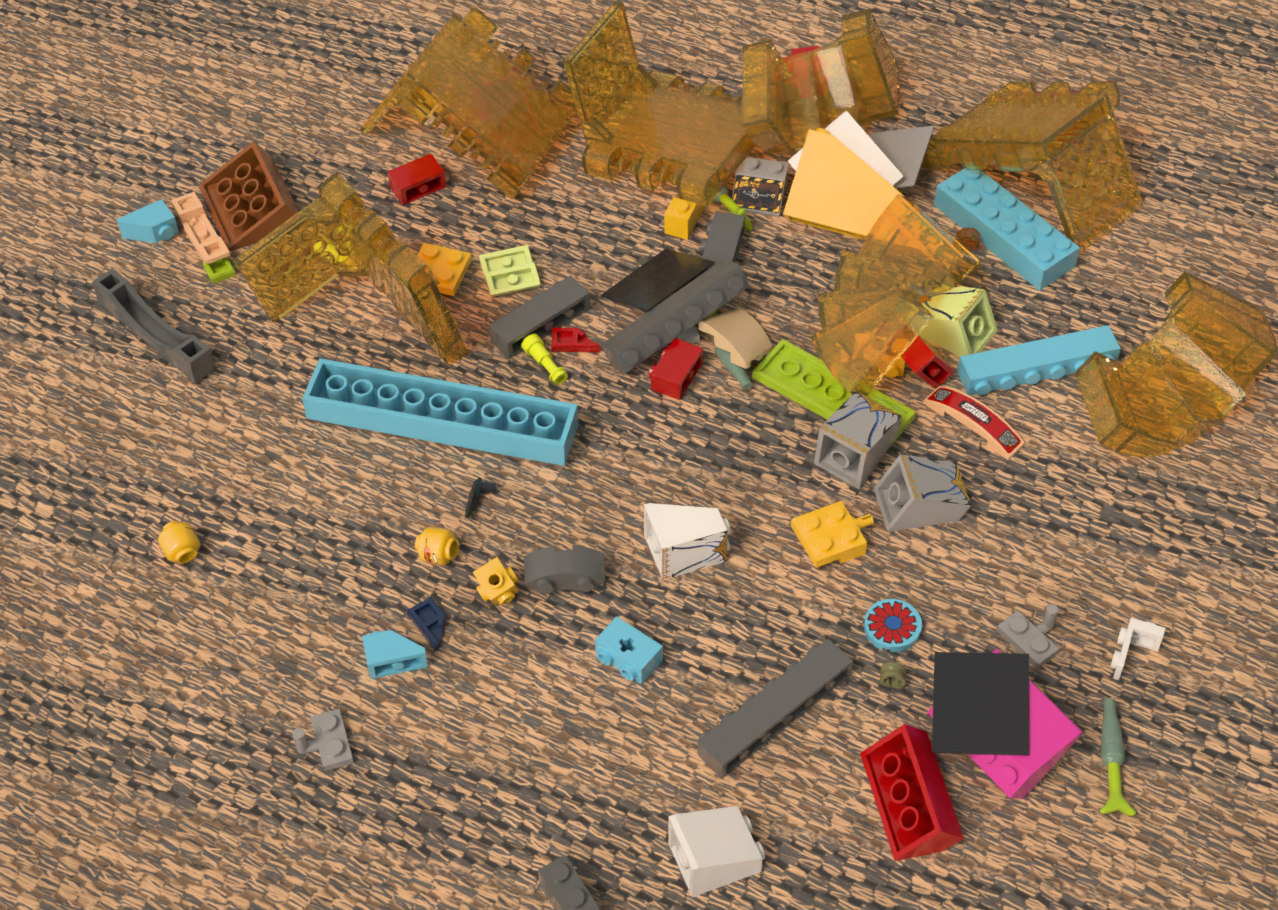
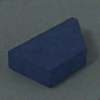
M429 597L406 611L408 617L434 651H437L441 644L447 619L432 597Z

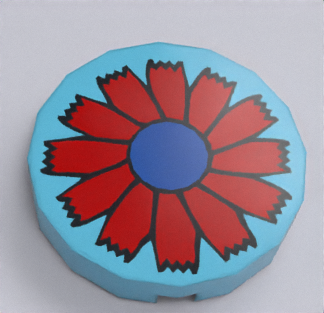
M900 599L878 601L868 609L865 615L864 632L867 639L875 647L882 650L883 648L890 650V652L908 650L917 643L922 631V619L918 611L911 604Z

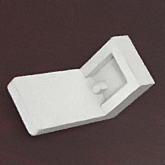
M1130 618L1128 627H1121L1117 644L1122 645L1121 652L1115 650L1110 665L1111 668L1116 669L1113 679L1119 680L1130 643L1158 652L1165 628L1157 626L1152 622Z

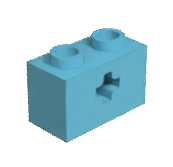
M617 616L595 639V653L599 661L607 666L613 665L619 669L624 678L629 681L635 680L641 685L663 661L662 645Z

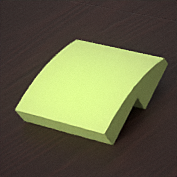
M528 245L479 255L480 266L491 297L541 286Z

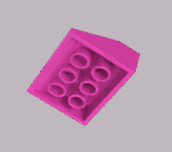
M996 649V650H994L992 653H1003V652L1000 651L999 649ZM1029 679V756L968 755L1009 798L1023 799L1084 732ZM932 706V707L930 708V710L927 712L932 718H933V706Z

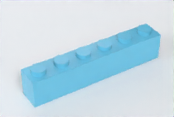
M1109 325L960 356L957 374L969 396L975 394L985 395L989 391L1009 390L1017 385H1033L1045 379H1060L1064 375L1073 373L1083 374L1096 368H1110L1117 364L1121 348Z

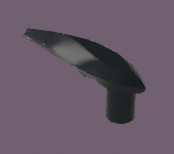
M480 477L474 481L465 509V518L468 519L472 514L476 503L481 498V493L495 494L496 483L483 482V479Z

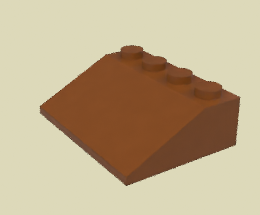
M255 141L198 185L229 251L284 234L302 220L272 156Z

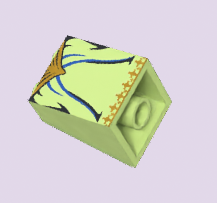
M932 283L906 314L913 334H918L923 339L959 357L981 352L998 331L985 289Z

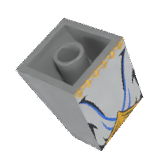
M855 391L820 427L814 464L860 489L897 437L902 416Z
M900 454L874 487L887 532L959 521L971 507L962 476L960 475L957 463L954 461Z

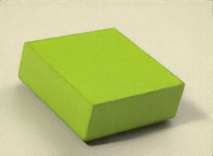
M228 257L209 264L202 263L212 284L236 276Z

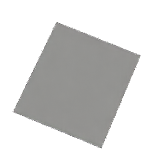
M934 126L867 134L904 176L893 185L894 188L912 187L915 185Z

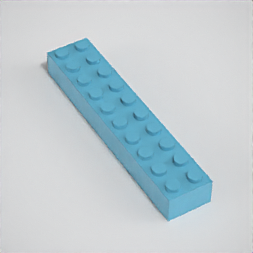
M319 358L302 398L307 419L562 466L566 465L579 425L577 404Z

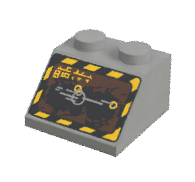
M740 156L732 200L741 209L745 208L748 213L779 217L788 183L789 163Z

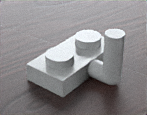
M1054 604L1048 605L1043 622L1036 627L1019 611H1016L997 625L996 631L1019 653L1029 654V662L1038 669L1059 652V648L1045 636L1054 627L1058 607Z
M340 709L310 716L316 739L307 741L302 728H297L293 731L292 735L297 752L299 754H307L319 750L324 771L354 763Z

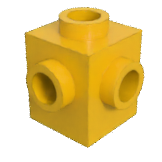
M498 557L473 572L480 583L476 587L477 591L485 602L490 599L494 606L509 603L515 598L514 594L519 592L514 584L519 579L510 566L506 569L504 568Z

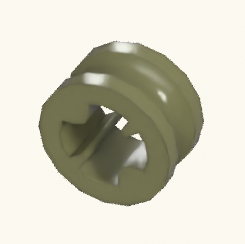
M887 662L881 666L879 682L883 686L902 688L905 686L907 669L904 665L896 662Z

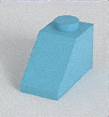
M162 199L116 219L120 234L124 239L158 243L162 240L170 239L173 235L179 233L175 217Z
M392 630L375 631L369 635L362 636L370 679L428 667L425 648Z

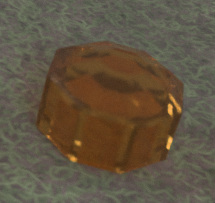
M963 228L956 232L955 240L968 251H973L980 245V233L974 228Z

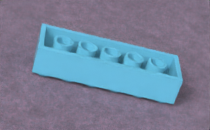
M973 163L936 186L934 206L1039 291L1076 267L1080 247Z

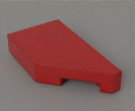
M555 327L552 329V352L600 353V345L586 337V333L581 329Z

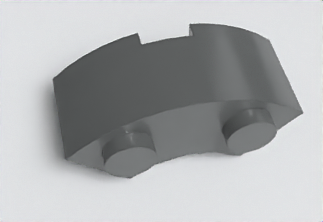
M573 545V550L555 551V546L536 550L524 556V585L542 594H549L560 590L589 592L605 582L604 553L592 548Z

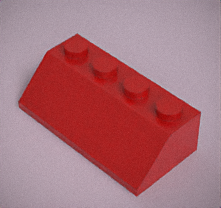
M903 724L860 753L894 861L943 852L964 839L936 756L932 753V745L927 731Z

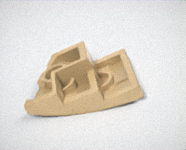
M742 309L707 317L698 322L700 331L714 336V345L730 352L731 363L745 369L751 366L752 360L759 361L773 349L768 336L760 324Z

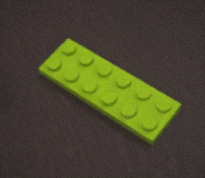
M784 339L752 371L753 379L827 420L855 391H858L902 416L899 432L893 443L915 418L916 411Z

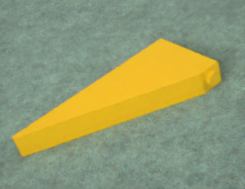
M817 128L816 131L809 129L783 215L786 220L979 269V259L836 137L830 135V131Z

